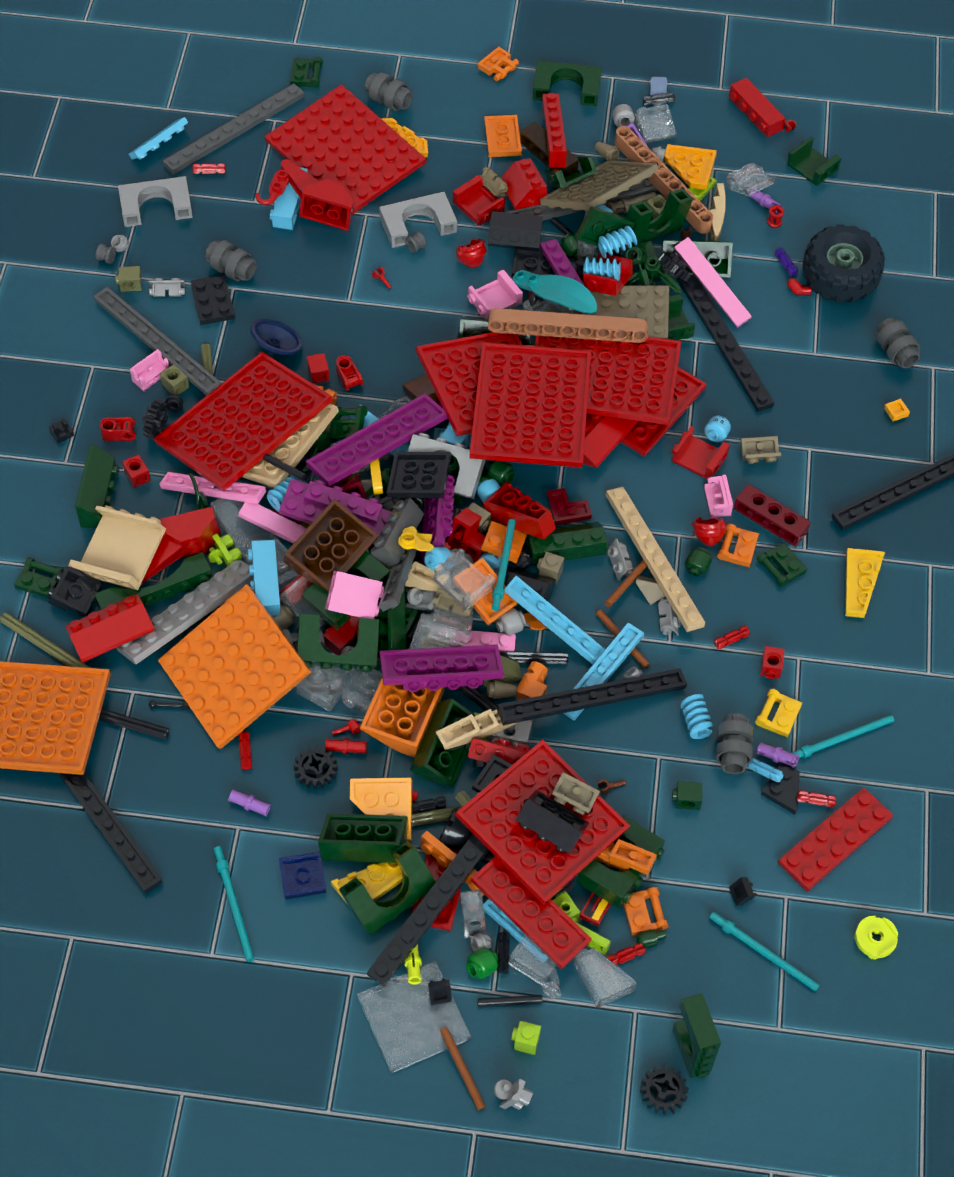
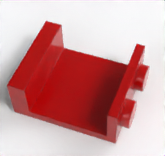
M600 253L597 256L598 262L600 258H602L603 263L606 262L607 258H609L611 264L614 259H616L617 264L621 262L620 280L617 281L614 277L612 279L584 273V286L589 291L617 296L633 275L632 259L610 256L606 254L604 259Z
M691 426L688 431L683 432L680 443L674 445L671 452L673 454L672 462L706 479L714 477L728 456L730 444L723 442L720 448H716L694 437V427Z

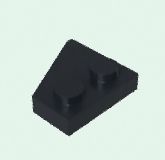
M781 762L777 769L783 772V779L780 782L770 779L762 790L761 795L795 815L798 809L797 792L799 791L800 771Z

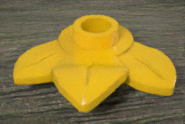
M414 526L405 528L398 538V544L407 550L430 551L434 549V546L430 544L432 534L417 533Z

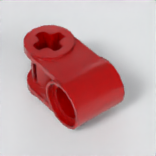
M345 355L338 357L336 373L344 390L348 391L349 388L357 385L362 386V376L352 359Z
M131 417L104 418L100 422L101 437L108 442L132 441L136 437L134 432L136 421Z

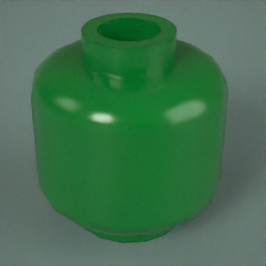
M480 948L469 955L466 969L473 978L485 979L497 970L498 957L494 951Z

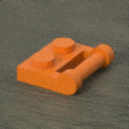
M727 524L723 545L717 557L720 560L750 568L759 533L737 528L733 524ZM736 536L738 537L734 554H731L728 551L732 537Z
M657 887L634 892L627 904L623 903L631 936H636L640 932L649 929H655L657 932L669 927L667 920L663 916L658 897L660 893ZM645 899H651L656 923H651Z

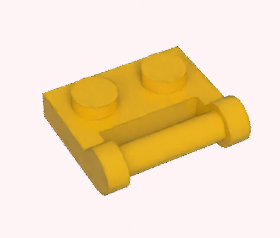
M769 689L767 701L761 714L757 716L755 723L764 729L788 738L802 702L782 695L775 689ZM776 701L780 705L771 722L767 718Z

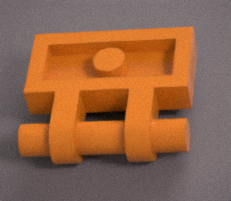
M498 46L478 63L477 68L489 76L495 73L496 75L493 78L495 81L504 79L508 72L516 69L519 61L517 59L510 60L511 54Z

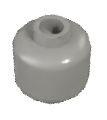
M620 104L614 108L612 117L617 127L634 123L635 116L629 105Z
M512 608L498 618L496 627L500 633L503 632L511 636L524 629L526 620L521 610Z

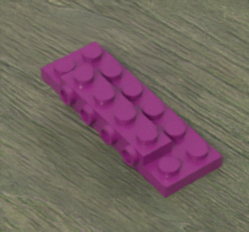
M448 475L444 498H424L422 534H432L430 544L434 547H443L446 537H449L453 530L451 524L453 523L452 518L454 515L452 512L454 498L452 497L454 496L455 485L453 483L455 480L451 475ZM421 551L420 564L425 565L424 557L427 551Z
M292 478L279 510L281 515L312 524L335 499L378 535H380V530L388 521L387 517L392 513L382 509V505L374 498L366 500L361 498V495L356 492L348 494L343 492V489L338 486L327 487L320 480L310 481L307 484Z
M498 644L380 651L383 685L403 684V690L408 689L410 692H416L424 688L436 691L441 687L455 690L459 686H468L474 689L479 685H483V679H501L504 674Z

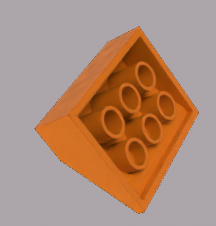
M382 678L360 729L395 751L415 758L437 704L443 696L444 687L436 691L424 688L416 692H410L408 689L403 690V684L383 685Z

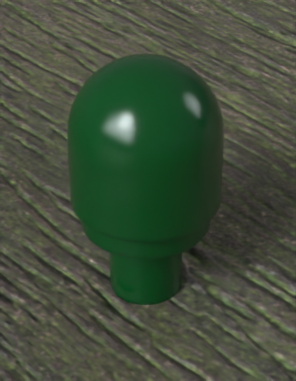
M649 929L640 932L636 940L637 943H642L645 948L658 944V940L665 939L666 933L665 930L656 932L655 929Z

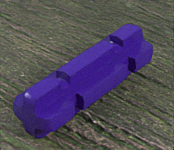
M776 249L774 254L791 277L797 275L798 269L789 256L785 254L784 249Z

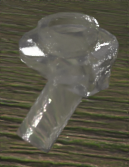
M551 968L548 970L551 982H544L542 989L547 997L557 999L562 995L559 987L560 980L556 968Z

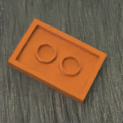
M517 115L484 116L488 156H522Z
M481 558L454 577L452 582L465 597L475 600L473 608L489 626L518 603L504 592L499 610H492L493 588L496 587L498 576L488 563Z

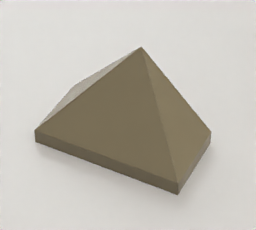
M640 575L637 577L636 584L650 605L665 597L655 579Z

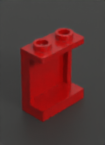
M479 175L453 191V203L478 226L491 219L492 211L503 212L505 210V199L503 197L497 199L483 187V178Z

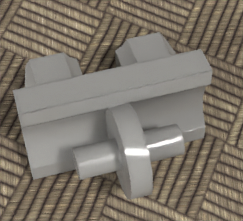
M417 588L410 589L407 593L408 603L405 607L418 610H438L439 608L432 604L436 591Z
M504 1079L498 1081L494 1086L496 1097L504 1100L499 1106L503 1109L512 1106L520 1110L523 1105L527 1106L530 1103L533 1092L524 1088L526 1082L522 1079L512 1084Z

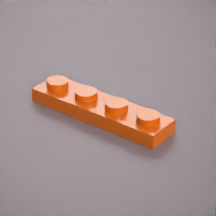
M428 831L421 836L420 846L422 850L436 858L442 867H448L457 854ZM474 869L465 883L468 884L473 892L484 896L485 894L471 881L472 877L478 873Z

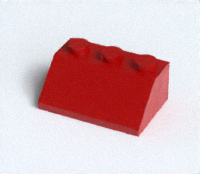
M531 158L514 162L501 177L507 184L508 190L505 193L515 210L540 205V199L547 195V185Z

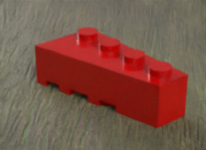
M506 482L483 503L485 510L491 513V521L507 526L508 520L514 519L516 521L515 530L544 540L556 529L551 511L537 501L533 502L530 496L523 495L518 488H513L509 482Z

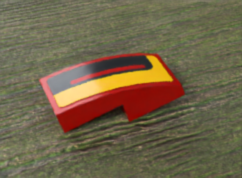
M592 893L579 918L599 927L611 904Z

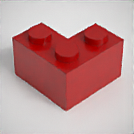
M465 508L454 517L453 530L447 542L451 546V550H464L465 554H469L475 563L485 552L481 548L486 536L477 531L482 517Z

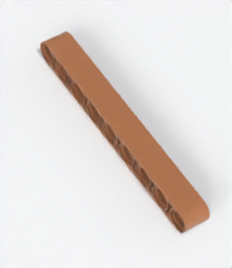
M626 126L618 127L615 136L616 147L631 162L657 164L658 171L647 179L666 199L670 192L683 188L693 198L686 220L699 233H709L713 222L712 213L630 128Z
M498 308L492 309L488 317V329L495 333L634 343L645 342L648 338V323L646 320L639 318Z

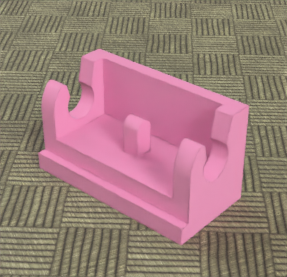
M157 349L130 368L132 381L143 391L147 390L160 380V373L170 367L167 358L163 360L161 352Z
M726 475L708 478V484H704V490L711 518L731 516L733 502Z

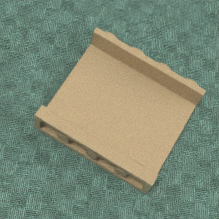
M107 505L105 507L96 506L95 509L103 516L81 562L71 560L68 567L97 580L138 590L166 528L160 524L161 521L154 517L149 519L139 513L133 515L123 509L117 511Z

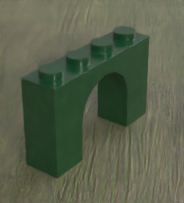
M537 60L532 100L542 101V94L550 93L554 83L561 80H570L576 82L582 88L581 105L597 107L602 67Z
M683 188L670 192L663 210L653 220L651 218L654 211L644 200L630 204L626 218L635 222L632 230L635 233L637 243L680 231L693 198Z
M365 551L349 569L347 574L383 582L382 586L385 587L390 570L368 551ZM316 584L308 586L302 594L305 604L320 615L332 628L338 631L351 619L348 614L325 609L329 592Z
M300 613L298 619L297 652L309 668H312V665L320 666L321 669L340 667V670L351 671L352 668L360 669L361 672L375 670L377 666L379 619L359 618L355 648L347 654L334 655L327 652L319 641L320 615Z
M623 815L622 818L630 827L618 839L657 854L656 860L659 861L665 852L662 849L665 840ZM593 860L579 873L577 883L619 909L623 903L627 904L633 895L631 893L633 889L640 887L644 880L642 878L644 873L634 869L626 872H616Z
M409 841L391 852L403 876L402 886L394 897L386 901L373 900L364 885L356 877L338 889L361 927L369 935L379 931L387 922L396 919L405 909L413 907L418 900L427 895L436 883L417 849Z
M703 993L681 999L679 1008L684 1020L675 1022L673 1026V1033L690 1078L697 1077L698 1079L710 1074L721 1045V1040Z

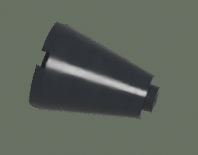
M454 808L439 841L451 850L460 851L473 833L455 816L458 809ZM488 850L484 857H487L488 854L492 855L493 853L490 850Z

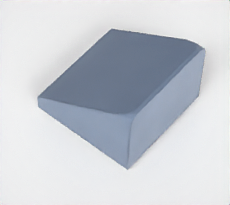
M651 77L650 97L658 94L667 95L666 77Z

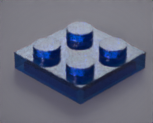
M320 852L279 858L285 900L327 893Z

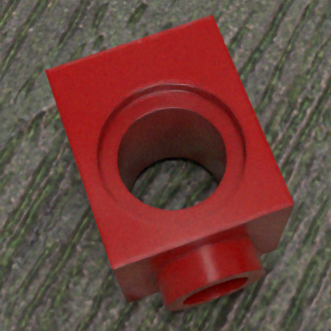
M325 354L307 356V367L311 382L316 384L330 381Z
M140 455L130 457L122 462L124 473L133 488L151 481L149 470Z
M765 646L760 676H765L769 679H780L783 669L784 649Z

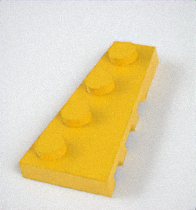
M847 548L845 616L865 617L885 552Z
M381 862L376 865L375 863L369 865L367 869L357 873L347 874V877L340 880L338 878L332 880L331 885L345 901L338 889L356 877L364 885L371 898L376 901L402 883L403 876L397 863Z

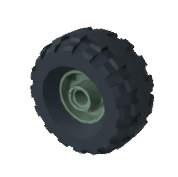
M839 224L836 227H826L811 238L805 250L802 269L804 270V278L807 284L810 285L816 294L819 293L822 295V298L835 300L838 303H843V301L851 303L856 302L859 298L867 297L874 288H877L884 270L885 256L878 240L875 237H871L868 231L858 229L857 226L853 225L845 226L844 224Z

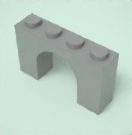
M186 176L118 185L125 227L142 225L140 207L146 200L154 197L165 198L173 204L176 220L193 218Z
M445 192L379 207L380 220L392 248L406 245L405 239L408 237V231L404 222L409 217L415 215H424L431 218L435 222L440 236L457 232V219Z
M413 434L408 452H451V455L456 457L459 463V475L454 493L474 499L485 460L470 459V450L465 449V445L459 443L450 445L447 444V440L441 438L433 440L429 439L430 436L427 434Z

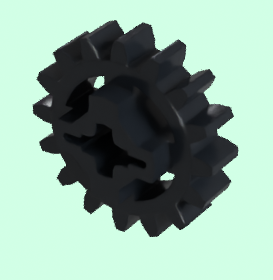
M662 251L657 257L663 264L661 267L664 271L675 279L680 278L687 281L692 275L687 269L688 265L674 253L670 255Z
M154 399V403L152 402L151 406L147 407V411L142 419V422H144L143 435L145 437L154 439L163 431L168 420L166 414L168 408H166L167 403L165 401Z
M315 746L313 751L308 747L307 753L301 751L300 757L295 758V778H299L300 784L305 782L306 788H309L310 785H313L314 790L317 789V785L325 788L324 783L331 784V778H336V771H338L337 759L333 757L331 751L326 753L325 747L321 751L318 750V746Z
M662 1065L661 1070H658L655 1066L653 1067V1074L647 1071L646 1078L642 1079L641 1084L643 1086L640 1088V1093H644L642 1101H648V1109L654 1106L656 1114L659 1109L662 1110L663 1115H666L669 1109L672 1113H675L676 1107L681 1109L683 1106L682 1101L686 1102L688 1096L685 1094L688 1093L689 1088L684 1086L687 1080L680 1079V1071L676 1074L673 1073L674 1067H671L668 1071L665 1065ZM663 1087L667 1088L665 1093L661 1091Z

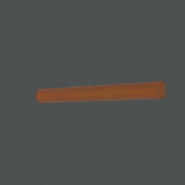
M644 560L605 601L606 606L611 607L647 567Z
M602 609L598 610L596 615L617 637L621 632L620 629ZM635 647L631 651V655L646 669L650 663Z
M448 1027L440 1029L439 1031L477 1110L484 1109L486 1106Z

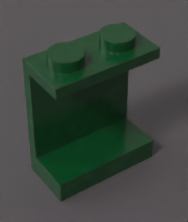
M811 136L789 152L787 165L818 186L839 170L841 157L837 154L830 160L812 148L814 138Z
M584 155L577 156L582 169L565 177L562 170L551 168L546 170L545 173L550 187L564 188L597 173V164L594 158Z
M681 294L669 296L668 339L670 340L687 339L694 336L695 323H688L682 310L683 297Z

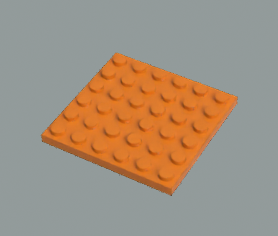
M247 584L158 659L219 749H222L311 673L304 660Z
M0 661V768L84 775L111 675L110 670Z

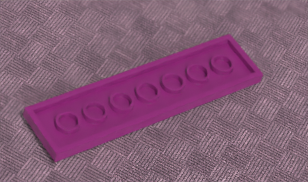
M425 393L308 459L306 465L330 487L412 439L413 434L419 435V433H423L448 419L446 412Z

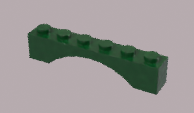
M203 552L184 559L180 567L172 575L155 585L139 588L138 590L111 587L94 595L99 610L138 594L144 607L150 606L157 601L171 598L180 592L189 591L191 588L212 578V571Z

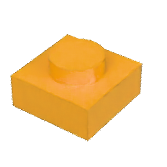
M902 399L887 403L884 406L885 411L893 422L909 416L910 411Z

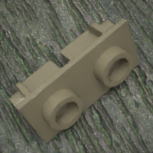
M484 167L482 175H479L483 178V186L487 187L495 197H507L505 193L508 190L507 184L500 177L496 178L497 174L490 167Z
M437 588L432 604L436 608L447 611L449 608H453V613L469 617L475 600Z

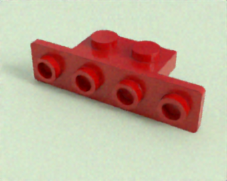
M473 738L468 757L488 763L494 754L513 765L531 749L526 744L518 743V746L510 744L509 740L503 738L494 740L493 743Z

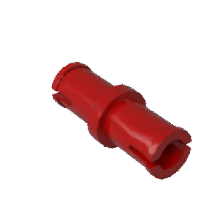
M326 738L325 748L326 751L343 752V754H348V752L366 754L367 741L349 740V738H344V740Z

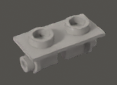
M155 278L153 281H148L151 287L149 288V295H153V297H166V290H169V297L185 295V288L182 287H186L184 280L180 278H172L165 281L161 278Z
M615 539L607 551L617 580L620 581L623 576L628 577L634 568L631 561L628 560L629 555L626 545Z
M661 598L660 602H658L659 616L666 617L660 618V630L664 635H669L671 631L679 635L680 620L668 600Z

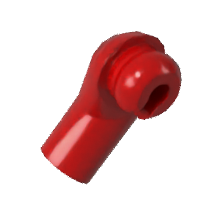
M795 278L788 280L787 286L793 294L811 295L810 286H802Z

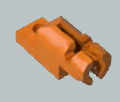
M537 661L531 662L527 669L528 672L524 674L517 687V700L547 694V685L544 684V681L548 674V669L543 664Z
M618 839L616 844L612 843L595 860L622 872L634 869L648 875L656 861L657 854Z

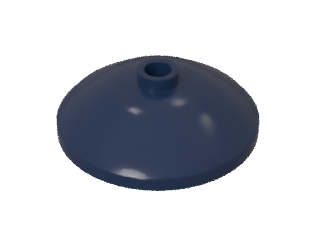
M260 319L256 320L251 326L250 332L253 339L267 352L288 356L298 353L302 347L300 336L289 326L281 322Z

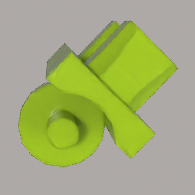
M218 534L212 536L215 541L216 550L214 547L209 549L211 553L208 555V560L211 563L217 562L220 565L223 563V558L228 567L231 562L242 559L241 552L237 547L230 551L227 550V548L234 545L229 534L219 537Z

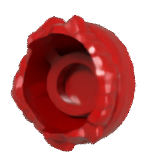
M480 238L477 240L471 239L470 244L459 246L456 250L458 261L470 268L479 267L487 252L484 245L485 241Z
M698 517V519L694 520V523H691L698 540L708 547L717 544L726 533L727 525L723 518L720 520L714 517L702 520L701 517Z

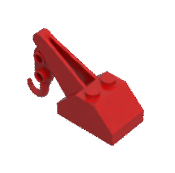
M285 159L281 162L280 170L275 173L270 183V197L268 199H261L259 193H256V200L260 204L270 205L284 193L289 182L301 199L299 217L346 231L349 230L351 225L354 200L342 183L328 179L318 181L291 160Z
M213 507L159 519L161 521L160 524L166 528V531L141 585L181 557L188 558L201 552L206 555L209 552V549L215 544L212 536L218 534L219 537L221 536L219 523Z

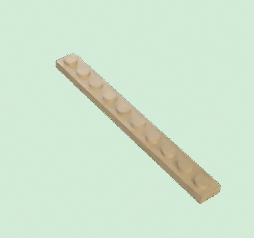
M624 487L607 490L605 496L686 632L704 628V619Z

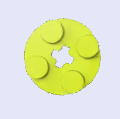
M876 916L864 918L859 923L854 935L858 948L871 959L887 957L895 950L898 941L896 927L890 920L884 917L882 919L876 918ZM872 933L880 934V941L874 940Z

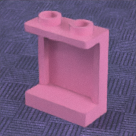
M504 270L498 272L497 280L476 290L473 286L468 287L467 298L477 308L478 313L481 316L483 315L485 319H488L489 312L492 309L511 308L522 304L523 292Z
M334 571L325 609L356 617L374 619L379 613L380 607L377 604L379 597L381 598L384 592L383 582Z

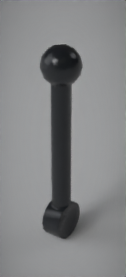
M153 700L149 702L150 708L157 706L190 709L187 702L183 704L156 703Z

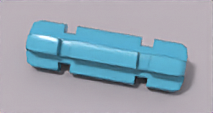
M755 758L748 764L750 770L757 771V773L769 779L771 778L773 781L780 782L783 779L782 771L774 769V767L766 763L759 762Z

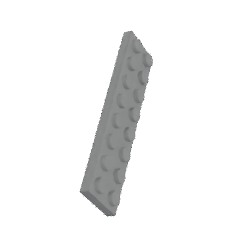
M241 560L231 562L228 567L217 572L210 580L201 583L191 593H187L181 600L170 605L161 614L154 616L151 620L154 631L116 647L117 651L134 664H138L223 604L246 584L249 585L250 581H254L253 576L249 575V565Z

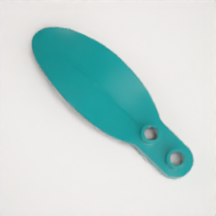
M523 270L516 272L513 276V281L519 288L532 291L535 295L545 300L587 314H593L597 311V303L591 292L583 284L572 278L560 275H538Z

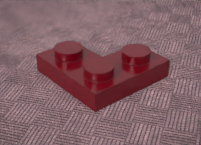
M565 488L546 492L555 525L592 518L588 500L569 503Z

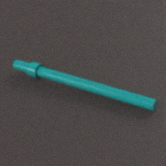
M514 519L508 520L496 587L493 588L492 610L494 611L499 610L501 600L504 597L505 590L503 587L516 524Z
M888 715L810 746L804 745L792 753L798 754V758H807L812 756L814 752L893 723L894 717Z
M217 846L213 849L217 860V871L221 873L246 961L252 962L255 958L228 871L230 870L228 860H225L222 847Z
M714 911L710 915L709 919L720 925L727 934H733L815 992L817 991L820 984L737 928L734 922L724 919Z

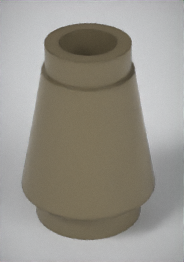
M597 142L594 148L607 161H616L619 157L620 152L616 146Z
M496 680L487 684V697H491L492 700L516 696V685Z

